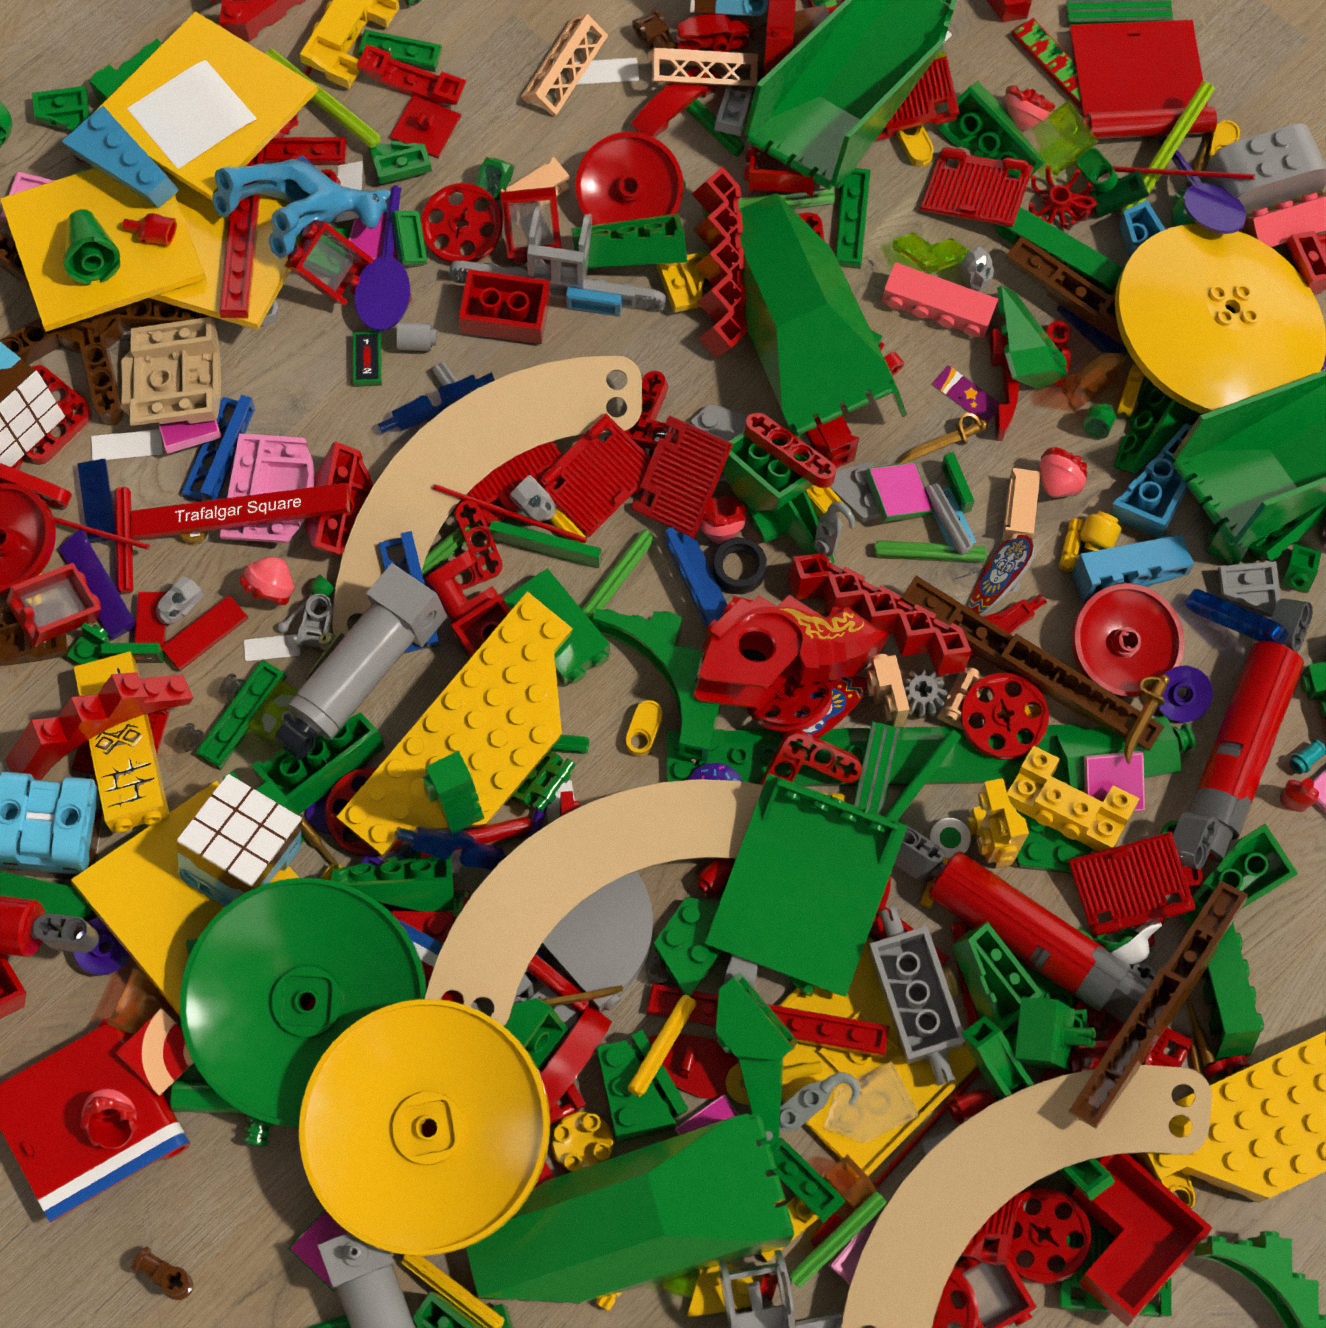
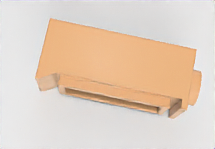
M552 157L550 164L541 166L506 188V191L555 186L557 198L570 190V186L565 182L569 179V175L555 157ZM550 200L509 204L510 215L518 223L532 214L536 206L541 208L548 204Z
M1012 468L1009 477L1010 483L1007 493L1002 540L1016 539L1018 535H1027L1032 539L1041 472Z

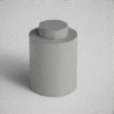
M398 322V350L431 351L432 346H437V329H432V323Z

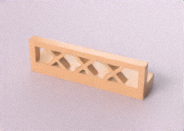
M588 14L572 17L521 95V98L527 104L538 102L551 116L557 115L606 40L608 34ZM590 28L598 37L593 44L588 45L586 33ZM576 49H581L583 60L580 64H575L573 53ZM563 69H568L570 80L567 84L562 85L560 73ZM550 89L556 90L557 100L554 105L545 98Z
M653 48L648 52V63H652V82L756 87L758 54ZM659 64H671L676 70L670 76L659 75ZM685 65L698 66L702 72L696 77H689L682 68ZM710 67H721L728 73L722 79H716L708 69ZM737 68L750 69V80H741L734 71ZM703 74H705L708 78H700V77H701Z

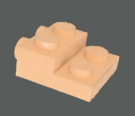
M879 654L873 656L870 659L872 665L867 671V696L873 697L874 705L883 704L884 718L886 721L891 722V726L904 727L910 709L896 655L887 656V654Z

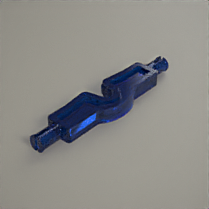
M492 372L478 379L471 375L457 382L441 386L439 389L440 405L433 406L428 396L421 395L410 403L393 410V417L378 423L379 429L384 434L396 427L403 431L423 421H431L451 404L477 388L495 381V377Z
M397 827V831L394 834L396 840L409 842L413 850L427 853L442 860H447L455 849L462 848L459 859L464 866L493 871L507 857L503 849L479 843L473 836L465 832L458 831L452 834L450 831L442 833L423 827H417L414 832Z

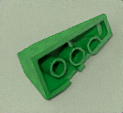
M979 81L970 85L957 99L959 114L956 115L957 119L940 125L934 124L953 144L970 150L978 157L1001 161L1007 157L1026 160L1033 167L1031 176L1045 163L999 102ZM1010 169L1009 174L1019 178L1021 171Z
M1002 285L997 287L1000 314L1006 320V325L1002 327V334L1008 337L1009 344L1004 347L1012 379L1042 390L1067 377L1065 356L1059 351L1016 292Z
M1148 378L1139 390L1136 399L1139 402L1136 413H1132L1129 418V422L1132 425L1129 433L1122 439L1113 465L1116 469L1136 474L1164 448L1185 423L1190 424L1198 414V412L1167 396Z
M1266 823L1240 838L1224 857V860L1218 864L1193 894L1192 898L1196 909L1182 914L1190 927L1220 881L1248 894L1247 901L1242 907L1244 908L1298 875V872Z
M419 851L412 852V858L397 861L395 856L386 858V862L382 865L373 866L369 863H363L332 870V881L358 889L378 902L421 912L454 911L452 852L421 858Z

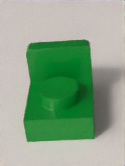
M1294 543L1288 567L1282 579V585L1308 593L1318 573L1322 552Z
M83 623L81 626L82 635L66 655L69 660L77 665L103 659L101 644L110 643L107 637L108 633L96 624L91 627Z

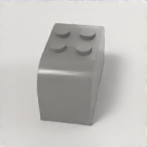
M1293 124L1245 138L1223 147L1211 157L1205 169L1208 172L1255 174L1254 180L1202 177L1201 179L1202 183H1211L1225 188L1234 198L1240 200L1245 213L1249 214L1254 209L1268 208L1281 201L1294 200L1304 194L1323 191L1326 185V163L1309 127L1306 124Z

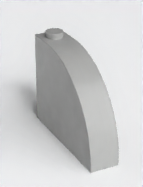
M638 872L627 874L609 883L580 902L556 925L541 944V948L582 993L619 985L623 986V991L590 1000V1003L599 1012H602L605 1008L610 1011L621 1001L619 996L632 985L640 974L651 947L653 933L652 906L648 891Z

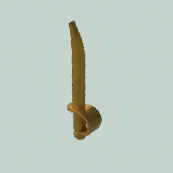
M965 413L957 421L956 431L912 448L900 458L897 464L909 463L961 440L965 445L968 443V437L980 433V430H987L988 422L986 420H979L972 413ZM971 419L974 422L962 427V420Z
M1161 675L1159 678L1147 677L1141 681L1142 698L1146 703L1125 742L1124 755L1127 764H1130L1137 743L1157 706L1165 704V699L1162 695L1170 682V678L1167 675ZM1154 686L1151 692L1147 691L1148 688Z
M619 985L591 992L544 999L542 1001L551 1007L588 1001L623 991V986Z

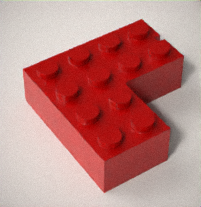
M1125 1153L1105 1156L1099 1161L1112 1175L1115 1181L1114 1184L1092 1201L1077 1188H1075L1071 1197L1116 1237L1115 1241L1084 1274L1079 1284L1128 1327L1194 1252V1245L1202 1243L1213 1227L1129 1154Z

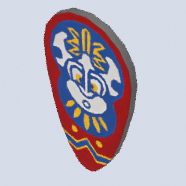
M1018 535L1016 539H1008L999 546L990 558L975 586L968 605L969 609L983 616L995 607L1009 591L1016 592L1019 590L1020 583L1018 581L1030 567L1035 557L1036 546L1030 537Z

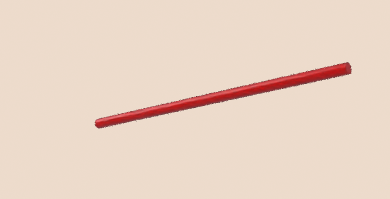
M1112 166L1115 172L1133 173L1140 170L1144 174L1255 179V174Z
M437 484L433 487L434 490L462 500L474 501L481 507L579 542L586 543L587 541L585 537Z
M54 517L56 524L77 530L82 529L84 532L146 550L150 548V545Z
M978 1067L875 1180L873 1184L876 1187L887 1178L949 1109V1105H952V1098L961 1095L981 1073Z

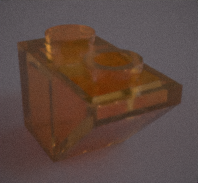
M848 1154L823 1177L844 1197L846 1202L843 1204V1207L850 1214L869 1196L877 1192L869 1177Z

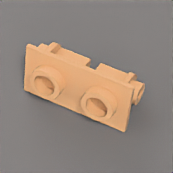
M970 667L968 671L959 673L937 717L938 720L962 729L961 707L970 688L981 679L978 676V670ZM984 688L977 691L978 699L980 698Z

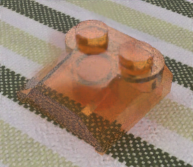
M1103 353L1098 358L1090 360L1078 374L1073 373L1063 382L1065 387L1062 392L1068 398V405L1074 412L1116 382L1126 358L1123 353Z
M133 968L126 987L107 1024L133 1036L160 1009L175 1023L179 1015L146 974Z

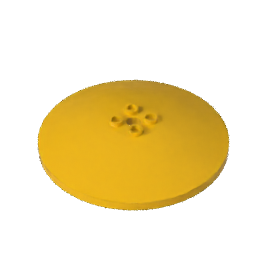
M1199 224L1181 225L1166 229L1150 237L1138 247L1124 266L1118 279L1115 294V313L1118 329L1130 356L1143 374L1157 388L1191 410L1205 414L1321 372L1326 354V329L1322 312L1312 290L1307 286L1299 272L1283 256L1262 241L1240 231L1231 234H1220L1207 230ZM1225 305L1233 307L1236 314L1226 309Z
M418 999L392 1004L368 1014L347 1028L330 1045L315 1067L306 1087L299 1120V1141L303 1166L309 1183L325 1210L338 1224L363 1242L393 1253L413 1256L446 1254L464 1249L485 1239L506 1224L521 1208L536 1185L543 1169L550 1137V1113L545 1086L533 1059L521 1042L499 1022L483 1012L463 1004L437 999ZM426 1120H434L437 1124V1131L431 1137H425L421 1131L422 1124Z

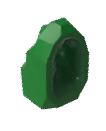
M485 157L478 175L477 186L490 193L495 201L499 200L501 189L506 191L508 184L511 182L515 165L500 159Z
M1106 403L1091 405L1082 424L1084 431L1098 439L1107 438L1117 417L1113 411V405Z

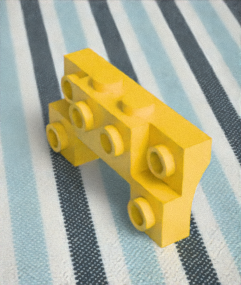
M330 1L326 6L325 15L320 22L317 21L315 23L312 35L300 53L301 63L325 73L327 80L350 89L360 70L357 69L359 59L348 55V52L368 20L388 28L399 10V1Z
M1033 746L1023 762L1019 774L1007 792L1013 808L1016 807V810L1036 819L1041 825L1050 826L1063 833L1067 838L1075 839L1097 851L1115 847L1140 798L1113 785L1104 802L1052 777L1060 759Z
M1003 778L985 781L981 792L978 793L980 806L973 807L969 815L970 817L967 818V827L970 834L975 836L981 855L986 856L987 863L993 862L995 869L1011 866L1029 834L1026 820L1017 812L1016 807L1013 808L1008 798Z

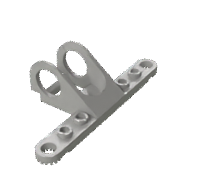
M540 206L535 207L529 232L527 251L528 271L521 267L507 268L494 263L481 264L467 261H454L449 269V277L456 282L460 280L462 284L463 281L466 282L468 269L550 280V297L566 299L568 287L622 295V308L628 309L638 307L643 308V310L648 309L649 312L651 310L659 312L664 309L666 296L658 290L634 287L628 283H607L602 279L587 280L592 214H585L578 244L579 251L541 246ZM542 259L551 260V265L546 264ZM562 262L577 264V267H562Z
M780 1250L774 1251L776 1263L729 1272L725 1261H718L728 1328H841L844 1313L795 1322L788 1272ZM776 1272L782 1305L763 1308L759 1281L748 1283L752 1311L735 1313L730 1280Z

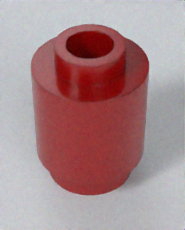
M715 858L697 874L699 881L696 884L706 896L712 894L717 897L725 890L735 861L730 858Z
M977 1089L953 1097L952 1105H949L950 1115L955 1123L959 1122L961 1125L994 1104L995 1100L989 1089L983 1091L982 1089Z

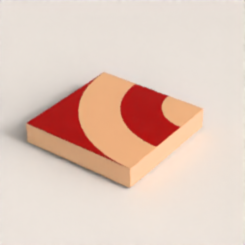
M162 1009L116 1052L158 1096L194 1063L185 1043L182 1029Z

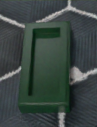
M1140 170L1118 179L1116 186L1107 192H1098L1097 190L1089 192L1090 196L1097 202L1095 210L1099 218L1150 196Z

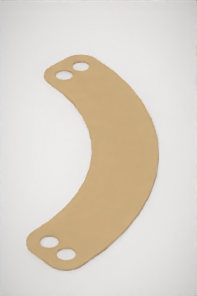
M623 356L578 357L543 363L510 373L477 388L445 408L423 426L393 457L373 485L355 519L344 549L345 552H343L335 586L332 618L334 635L336 636L339 631L346 635L349 632L347 626L348 619L354 614H364L371 605L366 593L385 571L379 542L401 538L400 533L412 531L422 571L429 549L441 526L456 505L462 500L434 490L435 484L467 495L477 483L494 469L512 458L542 444L566 437L583 435L605 413L624 431L632 428L639 420L642 411V376L637 365L632 360ZM618 370L626 375L627 384L623 389L613 390L608 386L606 378L610 372ZM617 397L625 401L627 411L623 416L613 417L607 412L606 405L610 399ZM606 428L602 433H609L610 431ZM403 545L386 548L388 558L399 564L405 555ZM405 561L402 567L409 570L407 561Z
M707 779L661 782L609 795L557 818L527 838L503 859L472 894L453 923L437 957L425 999L441 1000L446 992L457 991L463 996L464 1005L471 1007L476 999L487 998L494 1005V1012L490 1017L502 1026H505L511 1013L517 989L530 961L545 938L570 911L609 883L627 874L653 865L695 858L736 859L763 785L742 781Z
M1141 1065L1099 1126L1094 1128L1069 1114V1109L1095 1069L1082 1071L1029 1086L990 1105L958 1126L927 1153L901 1183L879 1216L861 1253L848 1291L841 1328H861L865 1325H871L875 1328H932L943 1288L955 1263L972 1237L1013 1196L1034 1182L1062 1168L1089 1159L1115 1154L1152 1152L1186 1155L1197 1151L1205 1143L1209 1134L1212 1092L1207 1080L1200 1073L1189 1068ZM1180 1084L1190 1086L1195 1093V1100L1188 1107L1178 1106L1172 1099L1173 1089ZM1176 1115H1183L1189 1118L1192 1123L1191 1133L1184 1138L1174 1136L1169 1130L1171 1118Z

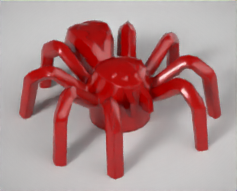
M1046 166L1045 178L1048 185L1052 188L1051 190L1039 189L1036 186L1035 175L1031 176V188L1036 193L1043 194L1044 200H1042V204L1046 206L1039 211H1034V205L1029 203L1028 212L1035 216H1040L1051 209L1052 211L1047 220L1049 224H1052L1056 213L1059 212L1061 227L1070 230L1076 221H1086L1091 210L1097 204L1094 198L1086 196L1093 183L1089 182L1081 193H1071L1069 188L1075 183L1080 170L1075 169L1071 179L1064 186H1056L1051 178V166ZM1064 210H1066L1073 219L1068 225H1066L1065 223ZM1041 217L1046 222V217Z

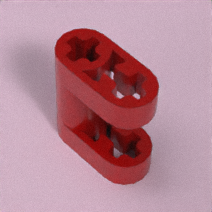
M470 550L424 578L429 588L437 593L452 623H455L498 595L492 586L468 601L455 581L454 577L477 563Z

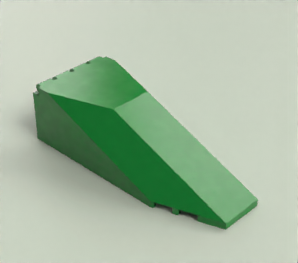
M845 0L756 84L744 134L748 136L747 142L761 151H765L768 148L767 154L785 165L791 161L790 168L807 178L814 175L813 181L830 190L832 187L838 189L848 179L942 50L957 0Z
M777 193L740 209L743 233L740 235L741 248H744L745 264L742 276L743 284L746 285L747 306L744 307L745 321L748 322V333L792 434L802 440L801 434L817 427L814 418L819 417L822 424L843 416L840 408L843 405L846 406L850 413L870 404L866 396L872 393L875 401L892 394L901 416H906L907 413L894 378L832 248Z
M1326 370L1200 415L1172 455L1174 460H1176L1172 466L1183 481L1190 479L1186 485L1199 503L1206 501L1202 507L1215 525L1223 524L1218 530L1230 546L1236 544L1241 548L1249 545L1326 501Z
M747 1113L547 1180L534 1188L521 1208L506 1224L485 1239L466 1247L478 1298L580 1304L718 1266V1261L724 1260L725 1263L787 1247L795 1235L792 1229L794 1227L788 1207L775 1208V1203L784 1201L785 1196L779 1176L766 1177L767 1172L776 1170V1165L770 1145H757V1142L768 1139L762 1117H760L759 1113L751 1115Z

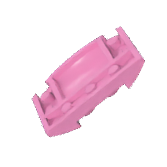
M239 433L227 498L314 487V464L311 454L306 447L308 444L305 438ZM304 519L221 529L220 538L288 543Z

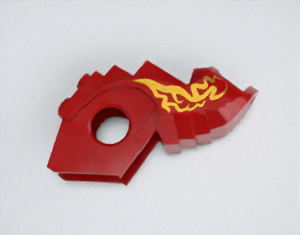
M788 595L778 606L761 596L755 598L751 603L744 599L737 603L732 600L723 611L724 616L719 621L714 619L705 631L708 637L702 644V649L705 650L704 661L693 697L700 702L756 708L761 711L791 675L800 685H814L815 681L827 683L828 680L841 681L842 677L856 676V674L861 673L862 670L867 668L873 656L880 653L890 634L881 628L877 629L849 607H832L829 617H823L791 595ZM754 649L763 653L767 659L759 662L751 661L745 658L740 650Z

